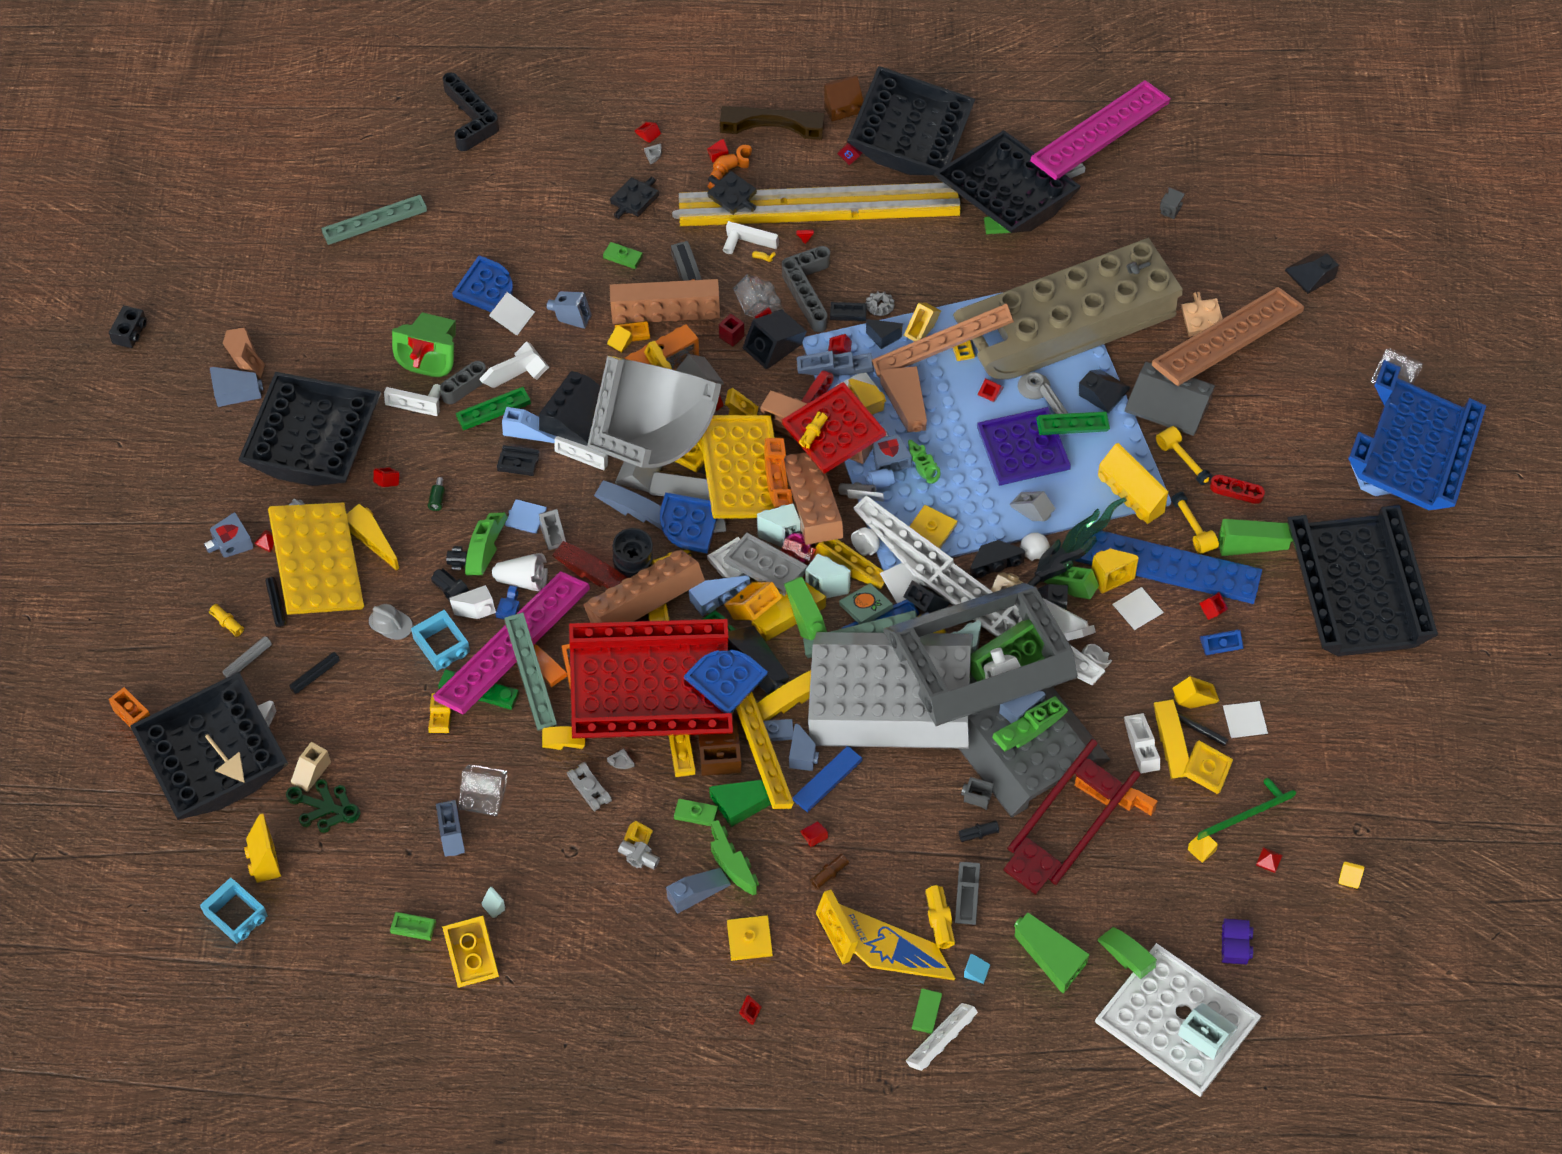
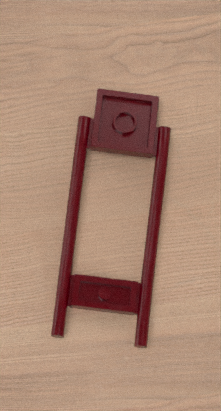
M1094 739L1089 741L1007 847L1015 855L1007 863L1003 871L1035 895L1048 879L1054 885L1059 883L1109 815L1140 777V773L1134 770L1122 785V782L1092 760L1087 759L1098 744ZM1076 774L1079 779L1111 801L1064 863L1061 864L1059 860L1032 840L1026 838V836L1072 776Z

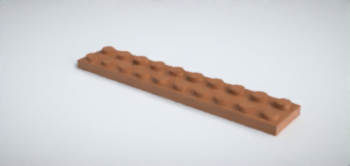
M1277 287L1152 361V366L1175 385L1179 386L1302 313L1304 306Z

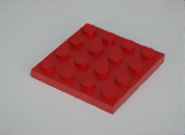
M844 382L782 419L783 426L799 444V440L806 432L807 425L811 424L817 412L824 413L828 417L820 429L821 433L815 437L810 447L806 448V445L805 447L801 446L823 474L886 436L885 429Z

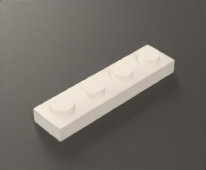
M961 1003L906 1060L907 1064L921 1071L928 1067L934 1057L941 1053L945 1046L958 1036L965 1025L972 1021L973 1017L978 1013L975 1007Z

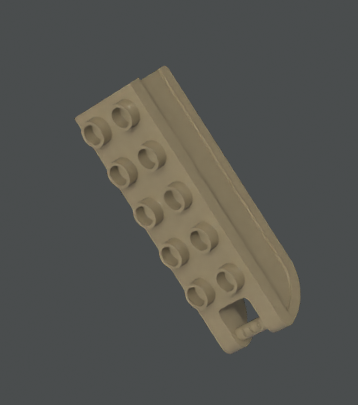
M1146 238L960 308L953 316L957 324L999 306L1008 304L1014 322L997 329L1004 341L989 346L983 335L972 339L979 351L977 357L989 376L996 379H1012L1175 317L1177 314L1178 297L1182 296L1183 289L1151 240ZM1131 262H1136L1137 265L1146 262L1151 264L1141 269L1139 274H1129L1126 267Z

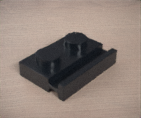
M503 445L497 464V471L534 476L540 455L539 450Z

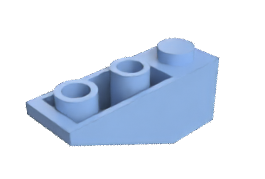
M506 407L502 419L504 436L555 443V435L539 430L538 416L524 409Z
M747 575L706 580L689 590V599L699 613L704 616L707 613L713 612L717 607L725 604L750 584V578Z

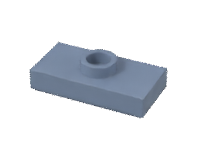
M792 719L763 721L770 741L792 740Z

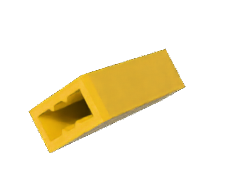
M805 582L819 611L823 610L826 607V596ZM781 594L783 598L758 618L751 621L752 626H755L765 641L772 639L797 624L787 594L785 596Z

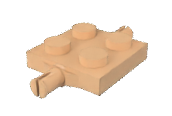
M1195 292L1193 293L1195 302L1181 304L1189 337L1197 335L1223 319L1217 298L1202 300L1200 292H1197V294Z

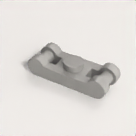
M585 762L579 764V767L575 770L571 769L567 772L569 779L593 811L598 810L600 805L608 804L612 801L608 792L597 781ZM583 774L585 778L580 780L578 777Z

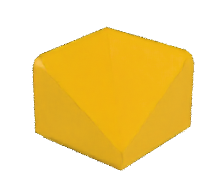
M1196 836L1189 843L1187 849L1202 863L1215 853L1218 844L1210 836L1201 840H1197L1198 836Z

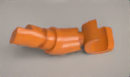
M741 145L737 148L736 155L729 154L717 158L713 164L711 175L720 180L724 174L737 166L748 168V157L752 153L751 146ZM710 182L708 188L712 189L715 185Z

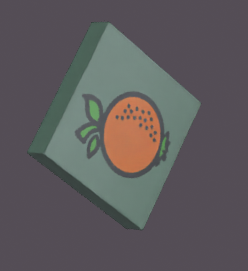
M871 583L839 601L840 606L859 624L871 622L893 609V604Z

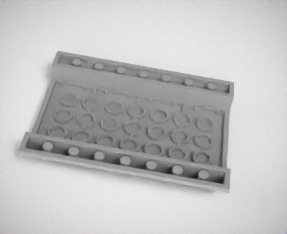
M816 632L812 647L808 714L809 737L816 746L969 749V715L935 726L918 695L920 684L907 660L900 662L885 633ZM930 633L919 637L948 691L970 684L973 634Z

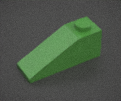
M1065 565L1066 572L1045 581L1047 584L1068 585V594L1086 599H1091L1099 587L1092 569Z
M800 576L784 583L801 637L813 640L816 632H827L822 615L803 577Z

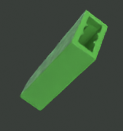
M1223 519L1218 537L1221 556L1288 550L1290 543L1293 542L1288 523Z
M1027 912L1023 918L1020 917L1016 921L1014 936L1062 993H1065L1087 965L1089 954Z

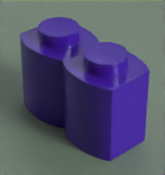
M1223 920L1222 963L1247 965L1249 959L1253 958V946H1250L1249 939H1253V927H1250L1249 920Z

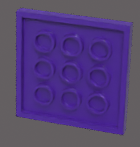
M1048 407L977 422V429L999 486L1070 470L1071 464L1059 434L1039 435L1036 417L1038 415H1050Z

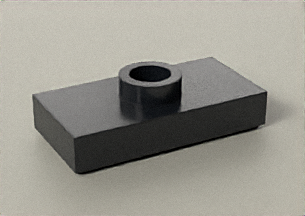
M831 302L830 320L866 321L867 303Z

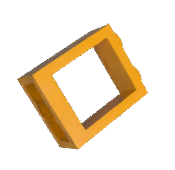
M751 582L724 605L734 620H755L783 597L773 582Z

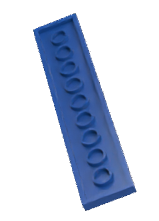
M1075 525L1067 552L1070 553L1081 548L1085 555L1075 561L1092 565L1093 556L1099 551L1114 549L1134 554L1139 558L1135 576L1213 595L1220 593L1222 597L1250 604L1255 602L1262 573L1260 568L1080 525Z

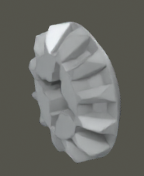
M877 291L876 294L871 293L870 297L866 299L867 310L874 315L884 316L894 309V300L886 292L879 293ZM883 300V303H881L878 307L877 302Z

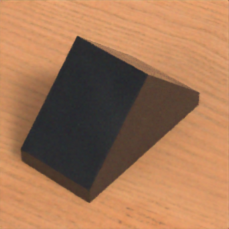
M866 320V334L880 349L902 337L903 323Z

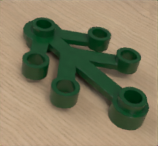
M323 779L318 780L315 786L316 790L321 793L324 801L303 795L302 790L296 786L290 787L286 791L289 803H303L319 808L299 816L300 825L303 827L310 826L313 820L329 813L338 815L327 820L321 819L318 821L317 826L322 833L328 832L331 826L340 822L354 823L360 818L361 812L359 807L349 802L346 788L343 785H338L334 788L335 797L340 799L342 806L334 804L328 791L327 781ZM320 785H325V787L319 788ZM339 790H343V793L338 794L337 792ZM305 818L309 819L307 822H302ZM327 824L325 828H321V825Z

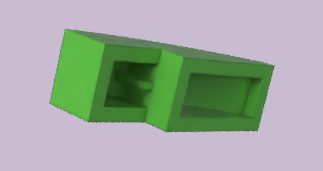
M1112 927L1098 938V942L1125 969L1129 967L1140 979L1156 968L1157 959L1138 942L1115 927Z

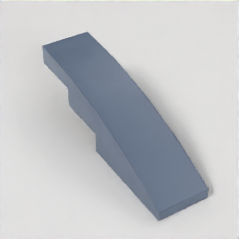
M833 351L797 357L798 374L819 375L823 370L833 375L874 372L871 353L853 356L852 352L834 355Z
M602 481L594 494L596 498L625 516L629 513L644 523L647 520L662 530L660 524V505L621 486Z

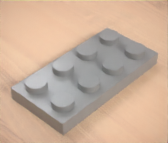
M746 533L723 558L724 563L758 582H773L779 593L784 596L787 594L784 583L800 576L802 577L808 567L806 564L749 533Z

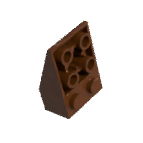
M737 719L732 720L733 733L698 735L702 776L742 773Z

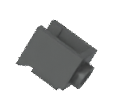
M1169 187L1168 193L1161 200V214L1175 219L1183 206L1181 200L1185 193Z
M970 777L968 784L964 783L961 795H964V802L987 810L992 796L993 783Z

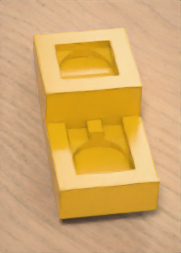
M432 693L429 733H449L451 709L436 702L433 697L435 693Z
M560 726L542 729V747L562 750L565 746L583 749L585 746V738L572 739V727Z

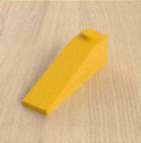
M358 504L346 514L350 533L397 571L399 569L397 557L374 519L373 513L369 508H364Z
M838 539L819 542L810 555L812 558H815L817 554L827 556L833 562L846 566L851 571L850 577L867 584L871 583L876 588L881 589L885 583L880 575L883 572L882 569Z

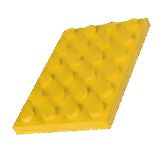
M713 415L707 430L701 438L713 519L757 518V513L775 509L768 491L764 456L765 438H774L771 415Z
M324 503L270 506L268 513L287 615L363 609L364 603L345 504Z

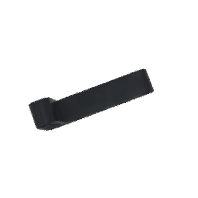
M446 73L443 76L445 93L473 120L457 129L454 133L456 148L459 151H467L499 131L498 116L455 73Z

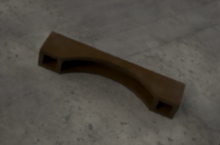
M722 106L720 133L738 134L755 127L775 126L791 130L805 139L822 140L824 113Z

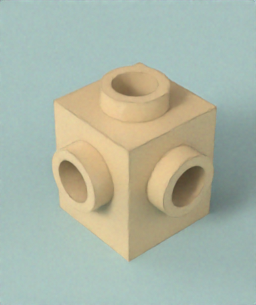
M1003 572L997 575L991 591L996 592L1024 582L1020 581L1019 577L1014 574Z

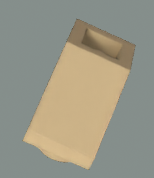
M311 742L299 757L291 784L308 793L331 763L328 751Z

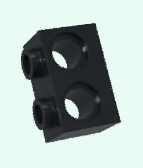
M123 305L109 331L112 344L133 348L140 338L142 329L147 325V318L143 310Z
M913 580L903 596L926 613L947 608L950 603L930 588Z

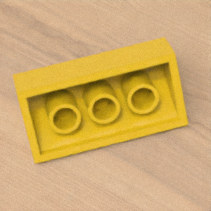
M1116 443L1099 464L1098 477L1111 488L1115 495H1118L1127 507H1130L1136 513L1139 519L1149 524L1165 513L1168 491L1119 443Z

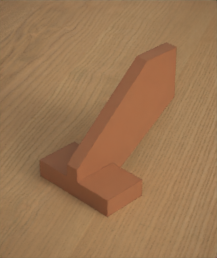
M245 327L227 330L223 345L241 371L247 370V372L256 373L257 379H261L265 363L257 356L248 331Z

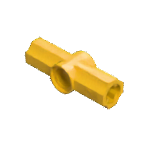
M938 885L931 886L925 890L929 908L930 927L933 928L937 948L949 949L955 945L951 927V911L949 906L947 907L943 887Z

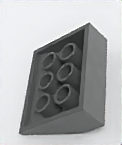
M1145 362L1124 412L1167 427L1174 426L1179 431L1194 436L1211 403L1215 385L1191 378L1177 386L1155 369L1152 363Z

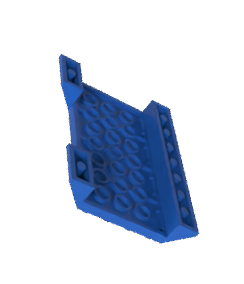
M1384 360L1374 385L1384 404L1373 438L1361 432L1357 433L1348 459L1358 479L1427 510L1454 507L1486 405L1471 398L1468 399L1464 407L1456 405L1399 379L1398 375L1401 367Z

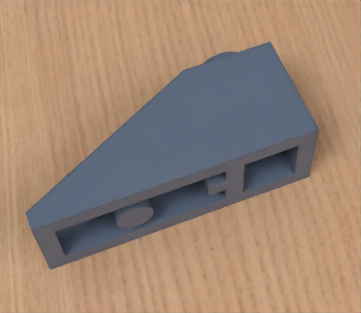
M456 800L437 803V816L445 857L465 853Z
M717 868L684 877L667 886V898L678 914L725 889L731 883L722 869Z

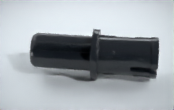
M996 820L981 825L977 823L974 827L959 830V839L961 842L976 838L983 839V836L999 833V826Z

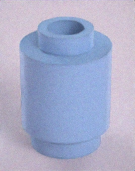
M887 468L869 471L865 477L866 485H875L876 489L890 487V485L894 484L893 471Z

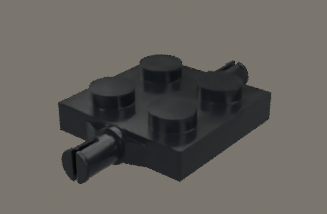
M730 171L720 180L714 175L708 178V181L715 185L707 192L708 197L734 215L739 209L744 207L751 212L756 210L757 206L751 203L750 200L757 194V189L734 172Z
M651 176L643 183L631 177L610 198L611 204L619 208L614 213V217L619 219L624 213H630L639 217L659 196V190L651 187L656 182L655 178Z

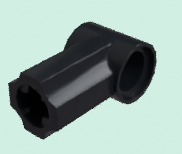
M443 568L437 569L431 577V581L444 592L445 597L449 601V598L469 591L467 585L462 580H456Z

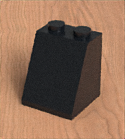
M780 310L753 319L742 348L765 369H769L801 346L807 331L784 310Z

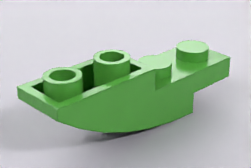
M505 512L489 513L485 520L478 521L467 552L466 576L483 575L497 550L494 542L508 519Z
M1054 696L1026 711L1024 717L998 730L993 734L992 738L1005 752L1015 746L1020 748L1051 727L1067 713L1068 709Z
M719 820L711 822V832L715 841L711 842V852L716 862L737 886L751 895L757 894L756 886L759 883L756 875L751 874L749 870L751 868L749 859L744 857L741 851L736 852L732 843H728L727 830L725 826L721 827Z

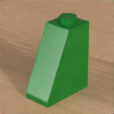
M761 780L716 785L709 788L711 800L715 806H718V810L730 827L771 805L764 783Z

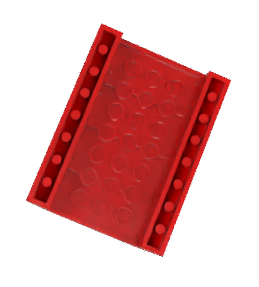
M728 619L569 624L572 739L733 733L732 713H723L684 679V675L705 655L717 650L728 651Z

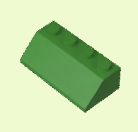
M1022 620L971 654L970 672L977 682L986 679L984 665L993 661L990 651L995 648H1002L1004 655L1015 656L1021 667L1045 659L1041 653L1044 642L1031 620Z

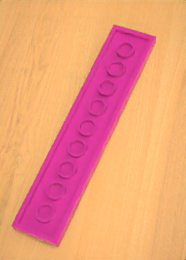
M1144 80L1032 155L1030 161L1057 180L1168 105L1171 98Z
M560 571L517 613H524L533 645L590 590L589 583ZM506 625L433 695L436 702L464 715L517 662Z

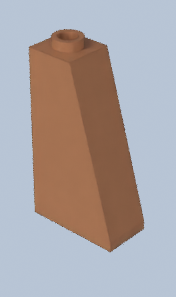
M917 366L880 370V384L907 432L925 431L927 419Z

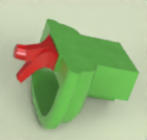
M422 312L412 325L405 324L398 328H393L392 350L398 364L411 372L431 377L448 375L454 364L453 338L456 336V320Z

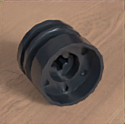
M628 528L616 535L612 545L613 565L620 575L631 578L638 574L640 570L652 566L653 543L647 532L638 528Z

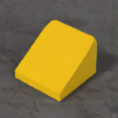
M618 325L609 338L607 345L622 353L632 342V333Z
M635 821L629 825L624 840L633 845L636 841L648 844L653 830Z
M1344 862L1340 872L1339 884L1358 888L1364 866Z

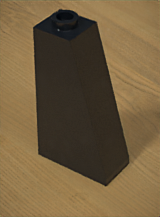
M754 625L728 631V651L735 650L748 655L768 672L767 676L758 684L767 694L774 692L788 682L789 675Z

